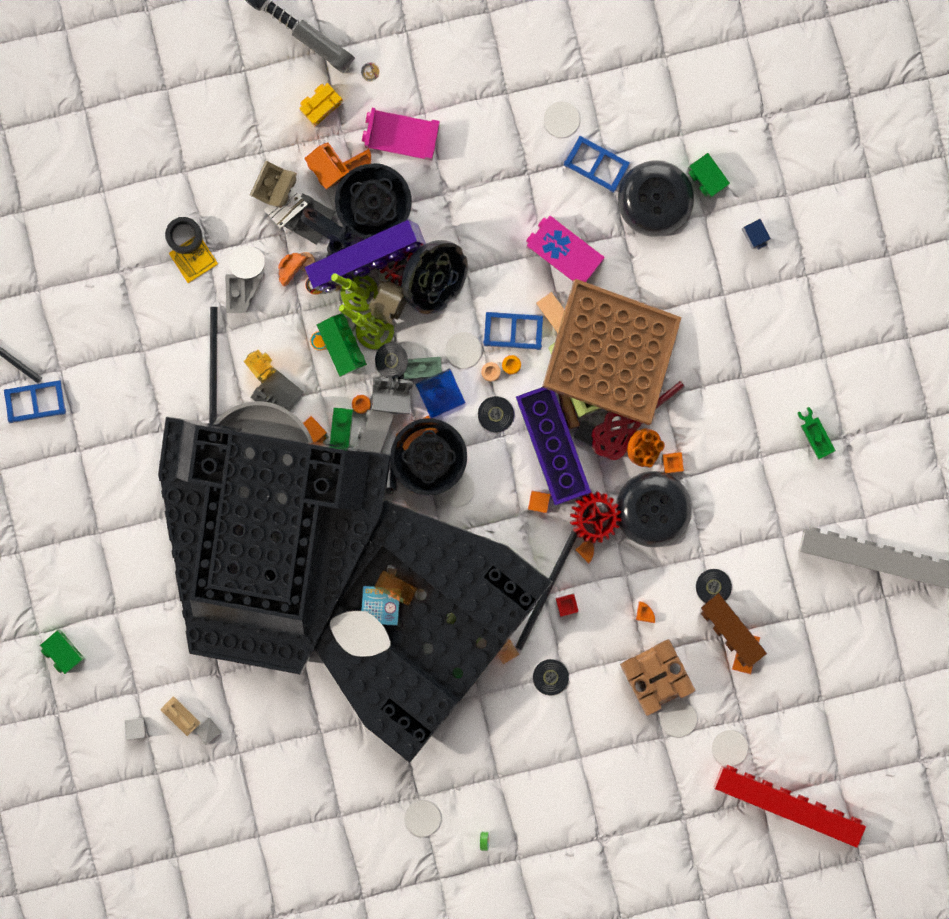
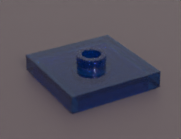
M450 368L415 384L430 418L439 416L466 403Z

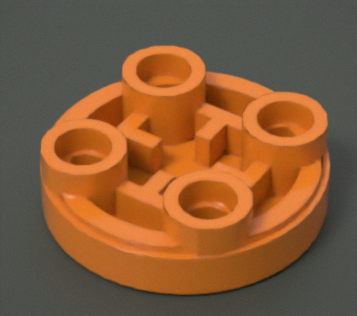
M648 428L640 429L633 434L628 443V457L635 465L651 468L661 451H663L665 444L661 441L656 431Z

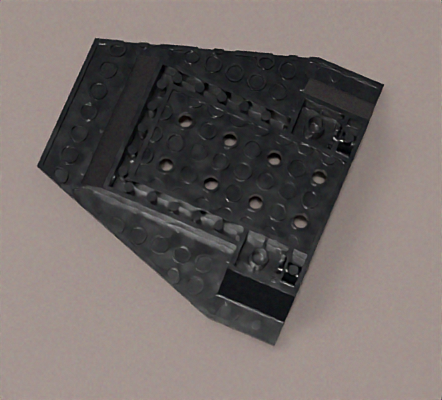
M167 416L165 419L158 477L159 481H161V494L165 504L164 512L169 540L172 545V558H174L175 575L179 598L182 602V615L186 625L185 632L189 654L299 675L302 674L383 513L391 454L321 442L306 443L242 432V429ZM247 448H252L255 452L252 459L246 456ZM285 454H289L292 457L290 465H286L283 462ZM243 486L249 489L247 497H243L240 493V489ZM279 493H284L287 497L284 504L278 501ZM236 525L243 527L244 532L242 535L236 534ZM274 531L281 534L279 542H275L272 538ZM231 563H235L238 566L236 574L232 573L229 569ZM268 570L275 572L276 577L274 580L267 578Z
M385 500L383 513L314 649L363 725L411 763L529 615L553 581L506 544L493 541L487 537L474 534L471 531ZM389 565H393L396 568L394 576L387 573ZM273 570L267 571L268 578L274 580L276 577ZM363 586L399 588L398 619L403 622L402 629H396L394 625L382 624L390 640L389 648L373 656H355L344 650L332 633L330 627L331 620L346 612L362 611ZM419 589H423L426 592L424 600L417 597ZM449 613L456 616L454 624L447 622L446 617ZM481 637L486 640L485 648L478 647L476 643L478 638ZM425 643L433 646L432 653L428 654L424 651L423 646ZM454 668L462 669L463 676L461 678L454 676Z

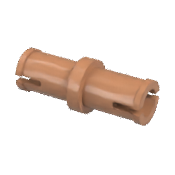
M557 393L568 429L579 427L580 424L570 397Z

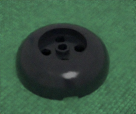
M661 160L646 161L632 168L623 178L618 190V206L624 221L634 231L650 237L666 236L680 229L690 217L694 205V191L687 175L674 164ZM653 180L659 181L660 185L658 188L652 186ZM669 192L673 193L674 199L668 200L666 194ZM642 194L646 195L647 201L641 202L639 196ZM659 194L660 200H654L653 195ZM655 207L661 208L662 212L660 215L654 213Z
M379 163L360 165L349 171L340 181L335 195V208L342 225H350L348 230L353 227V235L362 239H367L408 220L412 207V196L406 180L395 169ZM375 186V193H369L368 187ZM385 197L391 198L389 205L383 203ZM376 200L377 205L371 206L370 202ZM363 201L365 204L364 208L358 209L356 207L357 202ZM373 213H379L380 218L378 220H373Z
M435 240L424 244L413 253L404 268L402 276V291L406 301L413 309L422 314H434L445 309L447 303L453 297L456 298L465 283L468 271L467 257L463 254L462 248L451 241Z
M424 418L409 423L397 434L391 447V466L396 478L404 487L417 494L436 495L448 491L457 484L466 469L467 449L462 436L453 426L439 419ZM425 428L437 429V433L432 430L424 431L421 436H418L410 443L408 449L404 450L402 447L407 438L414 432ZM422 443L424 449L417 451L415 448L416 444ZM438 443L443 445V450L440 452L435 450V445ZM428 453L433 455V459L430 461L425 458ZM418 462H421L424 466L420 471L415 468ZM438 462L443 465L440 471L434 468V465Z
M660 471L643 472L632 477L622 487L616 500L618 507L615 510L621 512L619 515H616V517L621 519L618 522L621 530L630 540L645 547H663L673 543L686 531L692 516L691 498L685 486L674 476ZM644 495L649 497L647 504L641 502V497ZM662 496L668 497L666 504L660 502ZM654 505L658 507L656 513L651 511V507ZM644 514L649 517L647 523L641 521V516ZM662 515H666L668 517V521L666 523H662L660 521V517Z

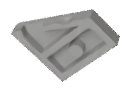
M262 273L247 279L239 278L234 274L225 275L226 313L247 312L263 278Z

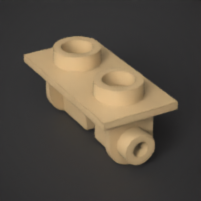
M174 696L160 709L187 737L201 723Z

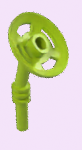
M338 274L331 276L334 282L341 285L340 295L345 306L356 312L369 310V304H367L366 300L370 292H374L373 298L375 299L379 293L376 282L370 276H358L353 278L354 281L345 279ZM359 278L369 281L371 285L369 286L367 283L359 281ZM360 284L365 285L367 288L360 287ZM353 297L361 298V301H357ZM351 299L354 303L361 304V307L352 305L349 300Z
M343 304L340 305L339 311L351 318L352 322L356 324V336L364 347L378 350L382 345L391 342L394 335L393 325L389 323L384 324L381 320L375 319L371 312L362 315ZM375 322L380 323L382 326L379 327ZM384 331H389L387 339L381 343L380 338L383 336ZM370 333L372 336H375V339L370 338L367 334ZM365 336L369 341L374 342V345L367 343L362 337Z

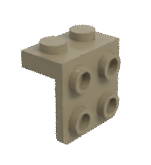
M265 161L249 196L267 205L282 208L288 201L290 189L296 184L297 173L284 170Z

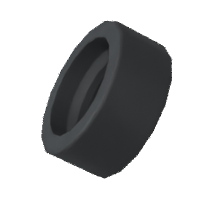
M178 217L167 225L165 239L175 252L190 254L201 245L203 239L202 230L193 219ZM181 224L191 226L195 232L194 241L191 245L185 247L177 245L173 240L174 229Z

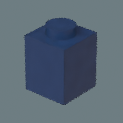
M761 218L742 228L751 249L757 247L759 250L768 245L767 241L771 238Z

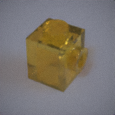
M258 349L249 353L243 361L261 383L276 372L270 364L273 360L266 352L262 354Z

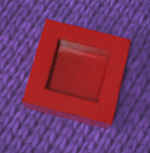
M574 593L555 598L560 617L579 612Z

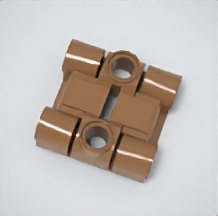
M670 639L620 664L646 716L660 710L661 705L677 697L683 698L696 691ZM674 663L680 666V670L676 674L670 672V666ZM666 672L667 676L650 684L649 679ZM644 681L646 688L643 691H637L635 687L637 682Z

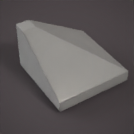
M211 718L195 729L205 745L222 733Z

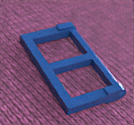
M579 136L563 166L574 170L614 193L630 163L586 138ZM582 143L600 153L590 172L571 163ZM604 155L622 165L612 185L594 176Z
M486 312L483 344L486 347L541 350L543 316ZM491 318L512 319L510 342L490 341ZM517 319L537 321L536 344L515 343Z
M61 380L4 389L9 424L66 414ZM56 386L59 409L39 413L36 390ZM31 391L34 414L14 417L11 394Z

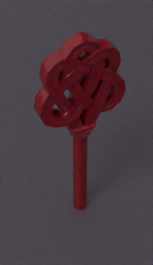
M679 381L660 396L656 409L685 387L684 384ZM609 412L605 416L604 423L596 426L592 432L594 440L592 448L594 453L598 456L607 457L609 460L622 458L627 452L631 437L643 423ZM616 436L613 442H611L610 438Z

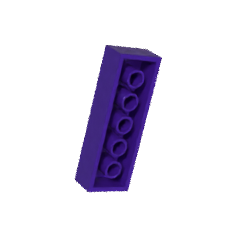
M406 220L305 267L313 289L329 293L336 290V286L340 285L331 279L333 274H338L345 279L354 281L353 278L358 276L365 277L371 274L370 271L375 268L379 270L387 267V263L393 260L397 262L404 259L406 254H413L426 242L419 225L411 220Z
M541 387L516 396L517 404L554 505L591 493L556 393Z

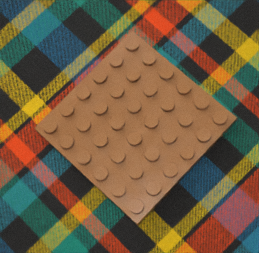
M575 279L573 280L542 387L650 425L682 317Z

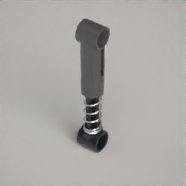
M245 0L257 11L263 10L265 13H269L273 19L279 20V24L283 23L286 29H291L292 36L327 60L341 73L344 74L355 60V57L344 48L336 45L306 21L301 20L299 22V19L296 20L292 17V14H288L285 9L273 3V0Z

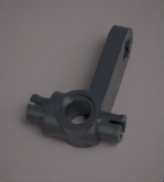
M305 208L300 216L302 222L330 240L327 246L328 253L326 257L350 247L353 243L352 234L354 233V228L351 227L348 230L350 225L345 224L341 227L313 208Z

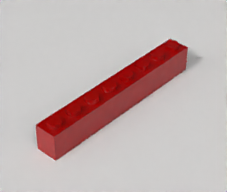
M721 766L713 786L715 790L858 848L866 828L862 824L863 820L854 816L851 819L844 817L845 813L834 809L833 812L827 810V805L817 801L815 804L808 802L809 798L798 794V797L791 795V790L780 787V790L774 788L773 783L767 780L757 781L755 780L756 776L750 773L740 774L737 772L738 769L733 766Z

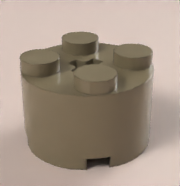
M381 281L377 289L379 293L376 299L373 298L371 300L369 309H371L372 316L394 325L393 320L399 319L407 301L404 300L401 286L390 281Z

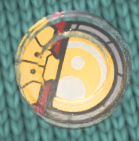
M367 62L361 67V76L365 81L374 82L378 79L380 70L377 64Z

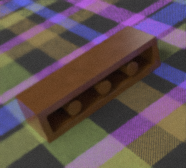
M719 593L701 607L703 610L700 612L707 622L709 620L712 621L715 625L713 630L719 637L721 635L727 640L725 645L731 652L733 650L739 655L737 659L743 667L747 665L750 668L767 654L765 649Z

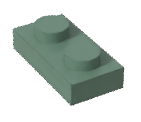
M441 356L408 359V365L404 372V379L442 376Z

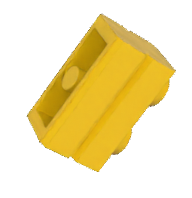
M328 83L326 85H319L314 90L315 94L311 98L307 96L300 103L301 107L299 110L314 127L319 125L343 103V99Z

